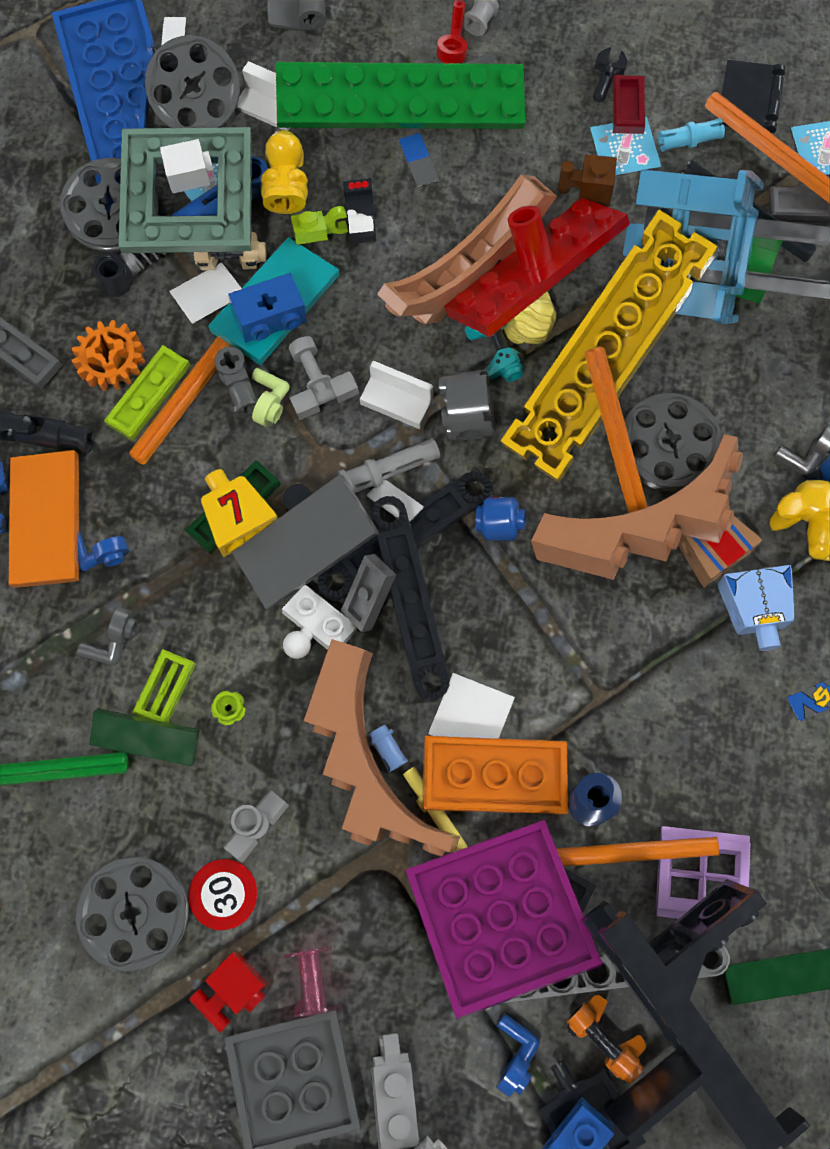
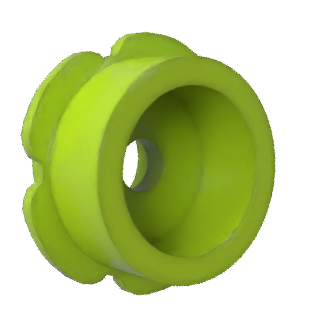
M223 691L216 696L211 705L212 715L218 718L219 723L232 725L234 721H240L244 717L246 708L243 704L245 700L237 692ZM227 705L232 706L230 711H226Z

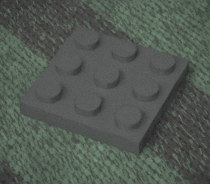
M337 1009L224 1037L245 1149H286L361 1130V1122Z

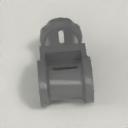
M224 347L218 351L214 361L219 378L226 385L229 395L233 400V413L236 417L252 415L258 398L255 397L252 390L244 356L235 347ZM234 365L235 368L229 369L228 366Z

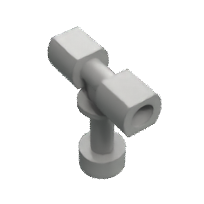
M304 336L298 338L289 345V351L294 361L303 363L310 379L306 385V391L290 397L299 420L320 412L319 405L336 398L338 403L359 394L358 387L350 371L333 379L329 375H322L314 358L318 349L312 337Z
M269 790L256 807L251 805L238 807L231 816V825L235 833L223 846L224 849L243 863L259 844L256 839L262 838L268 831L269 823L274 825L290 805L272 790Z

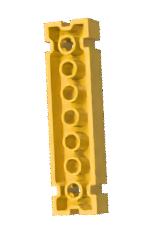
M661 210L657 211L643 232L642 245L644 247L641 249L636 245L633 246L525 404L524 408L529 414L525 421L522 423L516 418L501 439L502 444L524 460H527L530 454L538 458L534 463L535 466L558 483L574 462L573 456L569 454L573 447L576 445L583 449L603 420L586 362L585 352L595 347H603L605 349L619 397L691 293L693 281L690 280L691 276L700 280L715 258L718 246L696 232H693L688 239L681 234L682 224ZM667 258L672 259L673 266L670 267L668 265V268L661 266L662 259L664 262H666ZM550 427H554L556 439L551 441V438H549V442L544 441L545 437L542 431L545 428H548V431H550Z

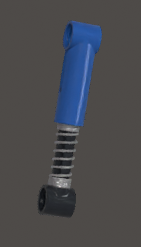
M252 156V179H257L252 180L251 201L263 200L261 195V177L264 171L268 169L265 161L256 156ZM218 184L171 216H217ZM104 253L94 260L92 272L102 291L107 296L120 297L129 291L132 279H134L133 276L141 271L140 268L144 269V265L148 262L152 264L151 260L154 258L159 260L158 255L161 253H121L120 255Z

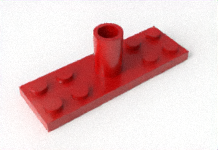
M581 198L544 227L539 208L524 206L514 210L508 216L507 221L516 250L444 306L447 316L491 337L630 225L628 214Z

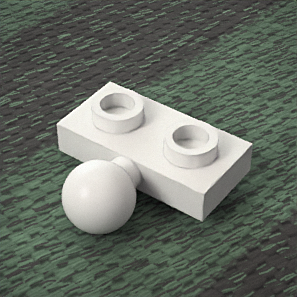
M306 585L282 608V614L301 628V631L290 632L283 641V649L291 658L299 659L306 656L310 651V640L312 638L328 650L331 639L347 643L357 631V627L347 617Z

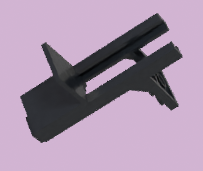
M726 879L649 943L627 913L621 910L617 914L606 901L601 902L580 919L675 1050L604 1110L609 1119L630 1143L636 1142L694 1091L725 1134L741 1149H778L780 1146L785 1149L810 1127L807 1120L791 1107L785 1109L776 1118L773 1116L690 1001L706 954L721 949L728 942V936L737 928L747 926L755 921L759 916L758 911L767 904L759 891Z

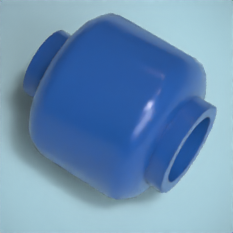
M487 497L482 505H477L476 531L482 532V536L488 541H514L518 536L519 530H525L526 509H520L519 503L514 497Z

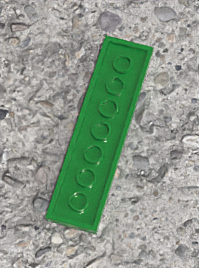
M276 62L277 128L524 129L526 124L523 64Z

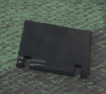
M727 60L722 96L770 133H775L777 130V123L775 121L779 117L784 83L783 75L785 74L786 66L781 63L771 65ZM723 122L722 124H719V126H721V125L724 124V126L729 127V126H728L727 124H725L724 122Z

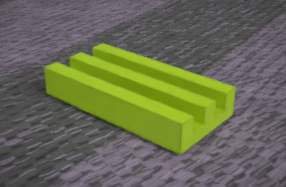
M162 649L132 713L139 717L169 723L196 664L193 661ZM168 660L173 661L150 711H145ZM183 665L184 667L161 715L157 716L180 666Z

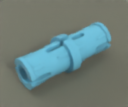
M717 118L697 124L692 121L687 122L683 127L659 131L658 143L662 145L660 150L664 152L684 146L694 148L697 147L698 143L723 139L725 135L724 124L719 126V124L723 123V120Z

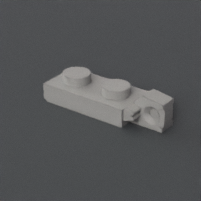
M398 1033L383 1034L379 1036L381 1056L373 1057V1067L371 1068L378 1148L400 1149L420 1146L412 1070L408 1053L400 1054Z

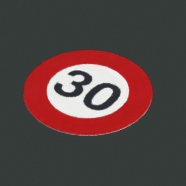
M229 859L215 860L203 866L195 874L189 888V904L192 913L200 923L214 930H229L241 925L251 915L257 901V885L253 875L244 865Z

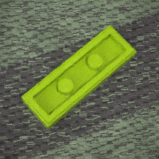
M162 345L105 418L104 422L129 440L134 441L190 368L189 361Z

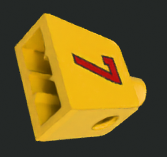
M218 469L205 477V481L212 492L204 495L201 498V503L216 545L223 557L231 554L235 549L278 519L272 508L244 476H239L229 481L224 471Z

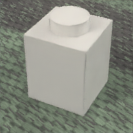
M199 139L160 147L172 194L210 185L208 172L214 170L209 151L202 152Z

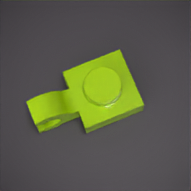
M342 206L334 207L325 216H323L322 211H306L298 215H292L291 223L296 245L328 240L327 234H344L348 232L346 221L336 222L340 218H347L345 208Z

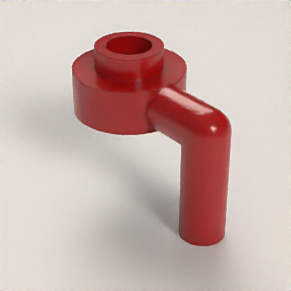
M462 0L453 2L449 35H444L437 41L436 56L443 63H462L466 59L468 45L466 40L461 37L465 13V2Z

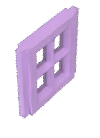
M661 826L659 841L717 837L719 853L735 855V876L707 873L708 856L700 857L699 872L672 869V859L658 860L656 916L679 919L706 896V880L724 882L726 879L749 887L750 836ZM671 876L699 879L698 900L670 897Z

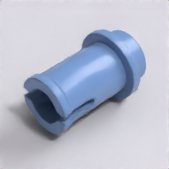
M383 725L367 735L370 740L368 744L370 747L374 746L388 773L404 765L408 760L404 757L391 735L394 731L392 729L388 730L387 726Z

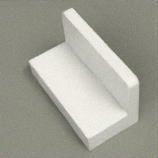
M248 61L242 70L246 87L239 96L236 109L277 127L276 73ZM280 128V129L285 130V131H288L290 128Z
M372 361L370 365L371 378L360 398V404L420 429L433 404V386L376 361Z

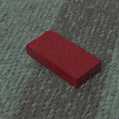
M614 75L612 82L613 133L644 134L645 76Z

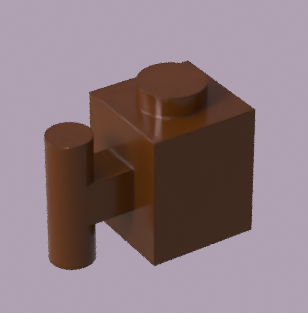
M585 154L582 170L574 169V164L570 161L563 162L560 170L558 191L566 194L570 191L571 187L580 188L579 200L584 198L609 207L615 183L617 157Z

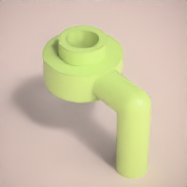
M256 368L252 373L251 379L273 390L271 393L265 391L260 396L255 405L252 419L254 422L267 427L279 420L283 411V406L280 405V402L289 391L290 386L288 382Z

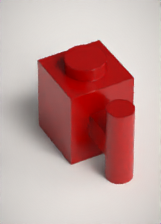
M232 952L205 980L216 993L209 998L199 989L189 1000L214 1028L221 1033L231 1023L222 1013V1010L228 1005L235 1014H239L245 1009L251 1013L265 999L266 995L262 991L269 984L239 952Z

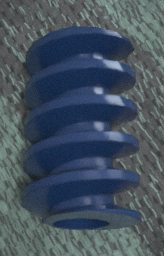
M592 773L585 776L571 790L568 797V809L571 816L578 823L585 826H598L605 823L619 811L622 803V792L618 783L611 776L604 773ZM588 793L595 794V800L601 802L600 808L593 807V800L587 798Z

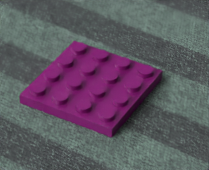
M545 820L405 870L456 1020L602 965L592 936L580 920L584 916Z

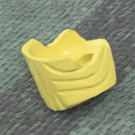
M548 291L507 323L504 333L510 341L515 344L523 342L540 344L547 339L557 319L556 310Z

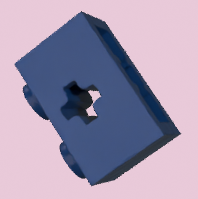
M291 273L228 294L232 314L245 343L253 340H263L270 334L284 329H295L300 324L306 322L305 304Z

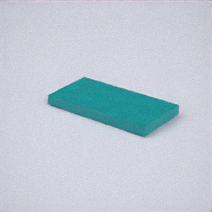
M288 237L243 288L291 273L305 304V313H307L339 277V269L302 245H296V242ZM230 303L208 325L211 333L228 342L232 347L239 349L244 355L259 365L264 363L291 332V330L284 329L270 334L263 340H253L245 343L232 314Z

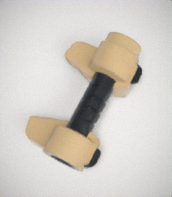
M251 232V251L194 252L195 264L199 265L200 270H214L218 259H239L243 269H257L258 263L266 262V243L259 242L256 233Z

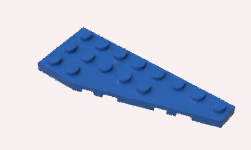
M97 0L52 12L91 161L102 158L121 159L122 129L147 128L149 100L146 94L145 76L147 66L153 56L151 47L155 46L143 2L142 0ZM121 174L116 180L118 184H120ZM95 175L98 185L101 181V177L99 175ZM111 195L108 205L105 206L109 216L111 205L114 203Z

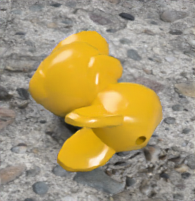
M285 130L276 131L270 136L265 145V158L269 169L264 171L261 177V195L263 205L269 211L278 214H292L301 211L305 207L308 195V179L305 173L300 170L304 161V152L299 139L292 132Z
M807 480L801 483L795 492H790L781 499L777 506V511L770 519L769 525L772 531L787 529L801 520L809 522L807 530L809 555L813 559L830 561V482Z

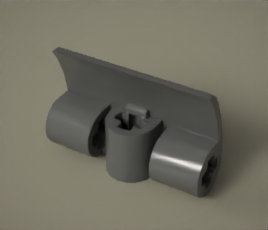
M267 0L268 23L270 26L283 29H318L326 21L325 0Z

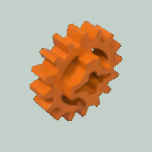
M111 320L109 327H105L99 321L97 324L98 329L93 330L88 326L86 327L88 333L86 337L77 336L81 346L72 347V351L76 358L72 359V363L78 369L77 373L82 380L86 379L90 387L93 388L98 384L102 391H106L108 385L112 384L116 390H119V382L124 381L130 385L132 382L129 376L131 374L140 375L141 372L137 365L145 364V359L142 356L145 349L142 343L139 342L140 339L135 331L131 332L127 324L124 323L119 328L115 320Z

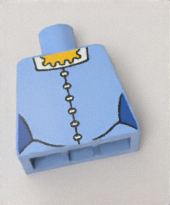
M791 565L725 574L718 582V588L737 634L756 633L760 651L781 647L777 630L786 628L794 621Z

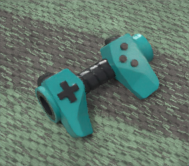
M504 325L491 336L497 353L485 369H487L491 380L502 375L506 382H513L524 375L522 370L524 356L508 346L502 332L506 327ZM468 326L465 327L464 331L470 340L488 337Z

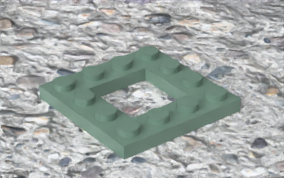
M250 127L122 129L119 249L121 253L251 251L252 133ZM199 139L202 152L209 151L212 164H218L217 216L155 217L156 164H164L160 147Z

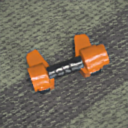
M593 995L566 1020L568 1023L567 1030L572 1036L577 1035L579 1038H583L587 1035L589 1038H592V1041L607 1056L604 1064L609 1069L608 1074L614 1080H625L630 1085L645 1069L638 1057L645 1050L646 1043L641 1035H636L617 1045L598 1025L608 1001L600 995Z

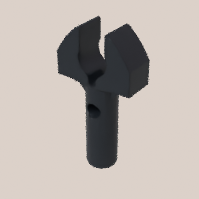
M611 47L598 53L594 69L600 70L601 76L593 94L595 101H604L614 75L625 74L628 61L622 50L618 61L611 66L608 61Z

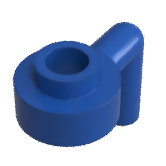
M79 532L78 565L81 571H87L98 564H104L106 567L118 565L125 560L124 557L129 553L125 538L117 536L96 543L92 547L93 552L87 554L81 533Z
M504 1013L497 1027L522 1044L496 1085L499 1091L510 1097L513 1092L520 1095L529 1083L532 1075L527 1070L531 1059L540 1045V1041L536 1035Z

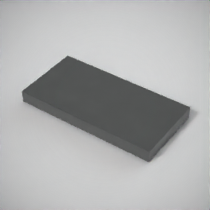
M339 474L232 553L265 609H272L378 535L379 532L346 478Z

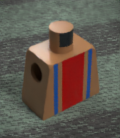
M734 516L730 530H724L719 543L681 534L678 546L699 582L705 588L751 554L762 542V539Z

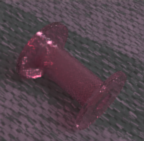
M332 946L283 955L284 959L297 956L303 999L296 1003L294 1013H291L292 1018L341 1009L340 1004L327 1006L319 952L330 951Z

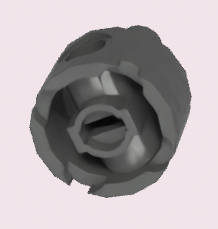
M487 369L447 374L446 376L439 377L441 397H444L446 408H441L443 427L444 429L447 428L448 440L463 441L495 437L494 406L492 394L490 395V390H487V387L491 386Z

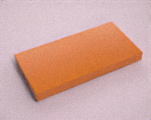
M75 450L10 457L9 586L19 588L79 581V454Z
M425 736L422 810L568 814L567 741Z

